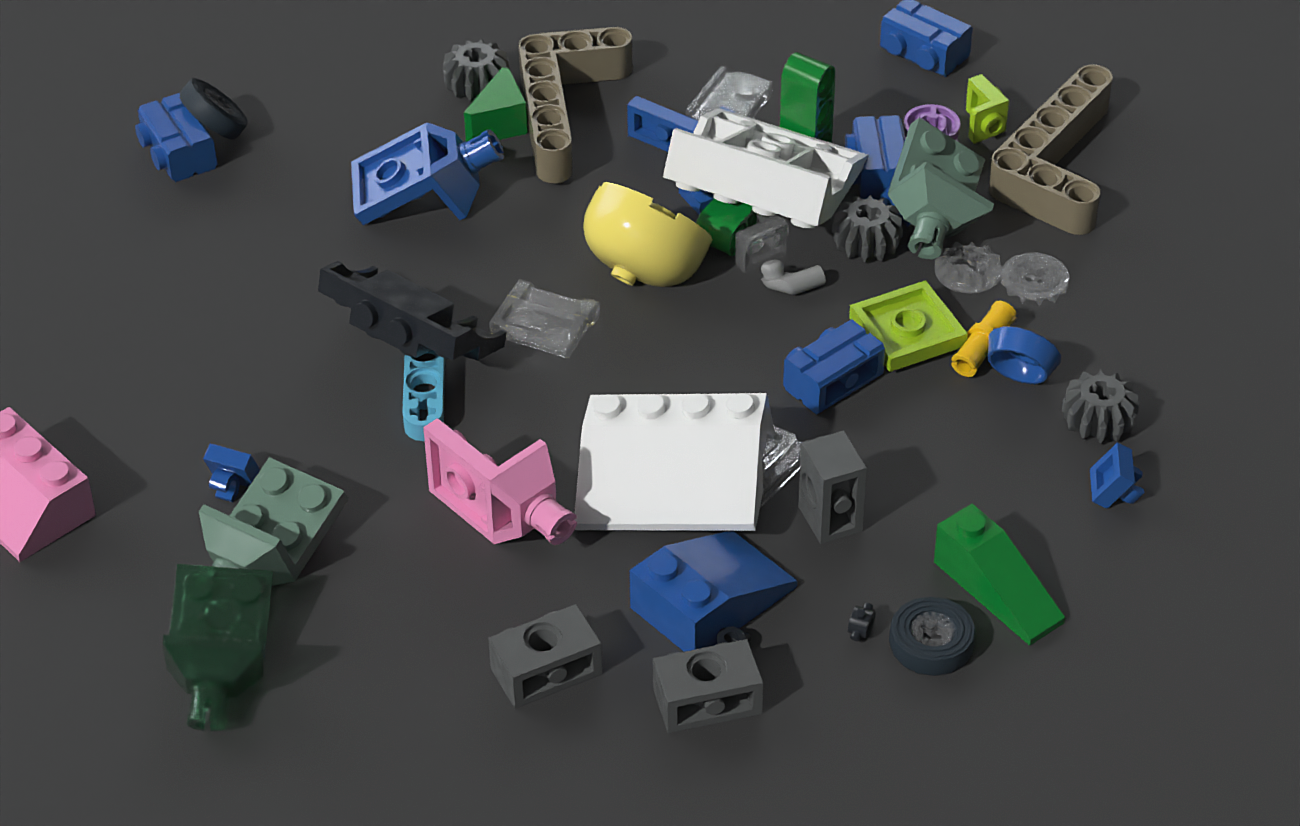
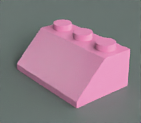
M7 407L0 412V544L21 562L96 516L88 477L14 410Z

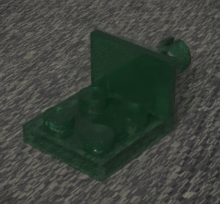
M177 564L169 635H163L162 644L168 672L187 694H191L190 713L187 718V725L189 727L204 731L207 709H210V731L226 729L228 698L239 696L264 676L273 571Z

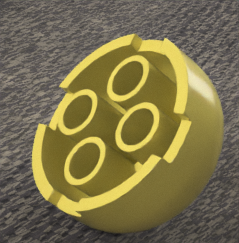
M603 182L588 205L584 216L583 228L589 248L600 261L613 269L611 275L631 286L637 280L651 286L670 287L689 279L700 267L713 240L709 233L683 214L677 213L675 215L668 209L653 203V198L618 184Z

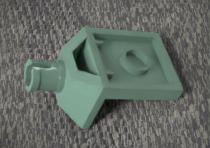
M920 117L910 124L887 195L904 220L915 226L908 244L909 250L914 254L917 252L920 242H923L918 257L936 259L941 255L944 239L957 235L991 212L994 204L975 192L985 159Z
M269 457L230 516L205 504L199 510L206 550L214 563L203 582L199 583L195 589L197 595L213 607L219 602L217 605L218 609L227 611L231 601L244 584L259 589L294 582L349 500L345 491Z

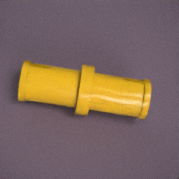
M995 301L982 321L975 323L969 329L966 342L951 358V361H953L951 365L957 373L965 377L974 376L979 366L988 356V334L995 328L1010 326L1016 321L1017 317L1015 316L1017 313L1009 303Z

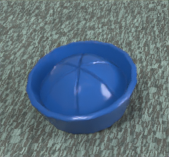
M1003 326L993 329L988 334V362L1001 375L1011 380L1026 384L1043 383L1061 363V354L1056 346L1045 337L1033 331L1020 327Z

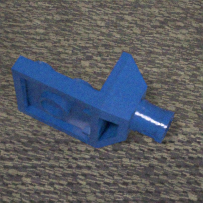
M426 122L351 162L354 216L362 225H365L434 190L459 220L467 217L480 186L479 171L494 162L504 159L502 145L490 129L469 141L463 142L456 132Z

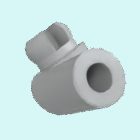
M770 260L761 266V272L764 276L761 280L768 289L791 295L822 286L826 281L824 272L819 265L795 273L784 272V264L780 260Z

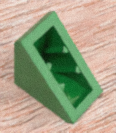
M502 67L465 110L466 141L481 135L482 132L488 129L494 132L498 140L527 134L526 102L510 69Z

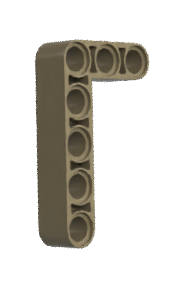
M608 27L527 35L519 41L522 91L526 102V115L536 174L542 181L547 183L564 182L572 176L573 172L572 139L562 85L618 80L626 78L632 73V35L624 28Z
M1086 65L1080 68L994 152L991 159L989 193L994 199L1071 234L1083 235L1094 230L1100 200L1099 187L1092 181L1060 168L1056 164L1107 113L1113 79L1109 69L1100 65Z

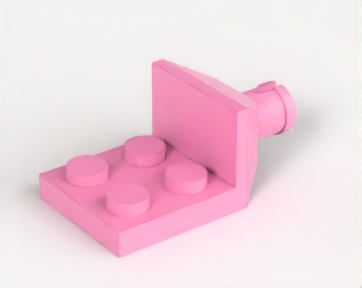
M438 418L423 427L429 491L493 544L522 537L533 529L538 530L553 545L563 543L572 535L577 525V521H575L577 517L556 500L555 478L547 444L539 439L498 466L491 456L480 453L467 442L461 432L452 430Z

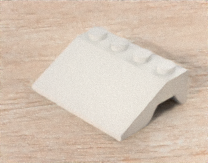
M717 108L700 117L694 133L677 128L673 129L663 177L676 181V186L680 189L687 191H699L701 189L714 193V198L720 202L735 204L739 201L751 205L752 210L758 214L765 216L779 214L791 218L790 222L798 227L815 228V226H819L832 217L863 169L864 163L868 159V154Z
M767 393L590 395L581 433L575 515L577 517L575 521H577L575 530L755 531L763 495L762 458L767 438H774L775 434Z

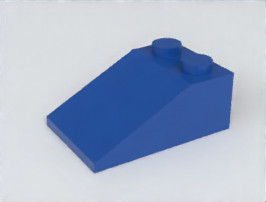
M726 531L663 546L629 570L630 608L684 652L716 645L717 634L721 629L730 626L741 628L797 587V580L734 531Z

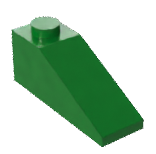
M974 504L968 505L937 524L934 563L1029 646L1065 623V616L1006 532Z

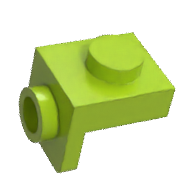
M982 74L968 79L966 111L970 114L968 138L973 143L1006 132L1009 100L998 87H995Z

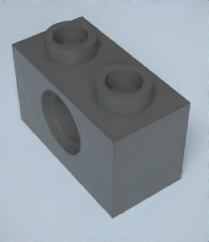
M844 431L801 443L798 507L820 544L863 532L867 467Z
M576 604L559 611L550 612L541 618L515 628L505 629L501 633L488 638L491 670L515 709L602 675L601 642Z
M747 639L730 643H719L714 646L686 652H674L666 656L653 658V690L667 733L762 714L763 681Z

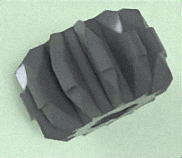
M483 39L474 43L466 40L465 45H453L452 51L445 54L443 62L444 82L447 89L454 92L455 98L467 96L469 102L473 101L502 67L509 69L506 51L500 50L497 43L485 44Z
M871 194L867 199L853 196L851 203H840L839 210L835 213V217L832 220V233H834L837 250L846 251L848 259L857 256L862 257L864 263L868 258L882 261L885 254H895L896 248L900 244V239L903 237L904 225L896 206L889 205L887 198L874 200Z
M1101 369L1097 375L1093 376L1087 372H1082L1079 379L1070 380L1062 402L1063 418L1067 420L1068 430L1080 431L1082 440L1090 436L1095 437L1100 444L1106 437L1119 441L1123 433H1131L1139 411L1138 395L1134 393L1133 382H1121L1119 373L1107 376L1104 375Z

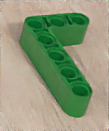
M794 52L788 58L781 77V128L832 143L836 77L834 66L799 52ZM714 198L700 213L696 224L712 237L713 240L709 247L730 256H735L772 216L758 214L752 210L751 205L739 201L735 204H729Z

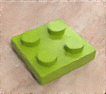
M926 280L850 305L849 318L863 327L866 334H872L883 343L885 348L884 365L889 372L959 349L967 340L968 333Z

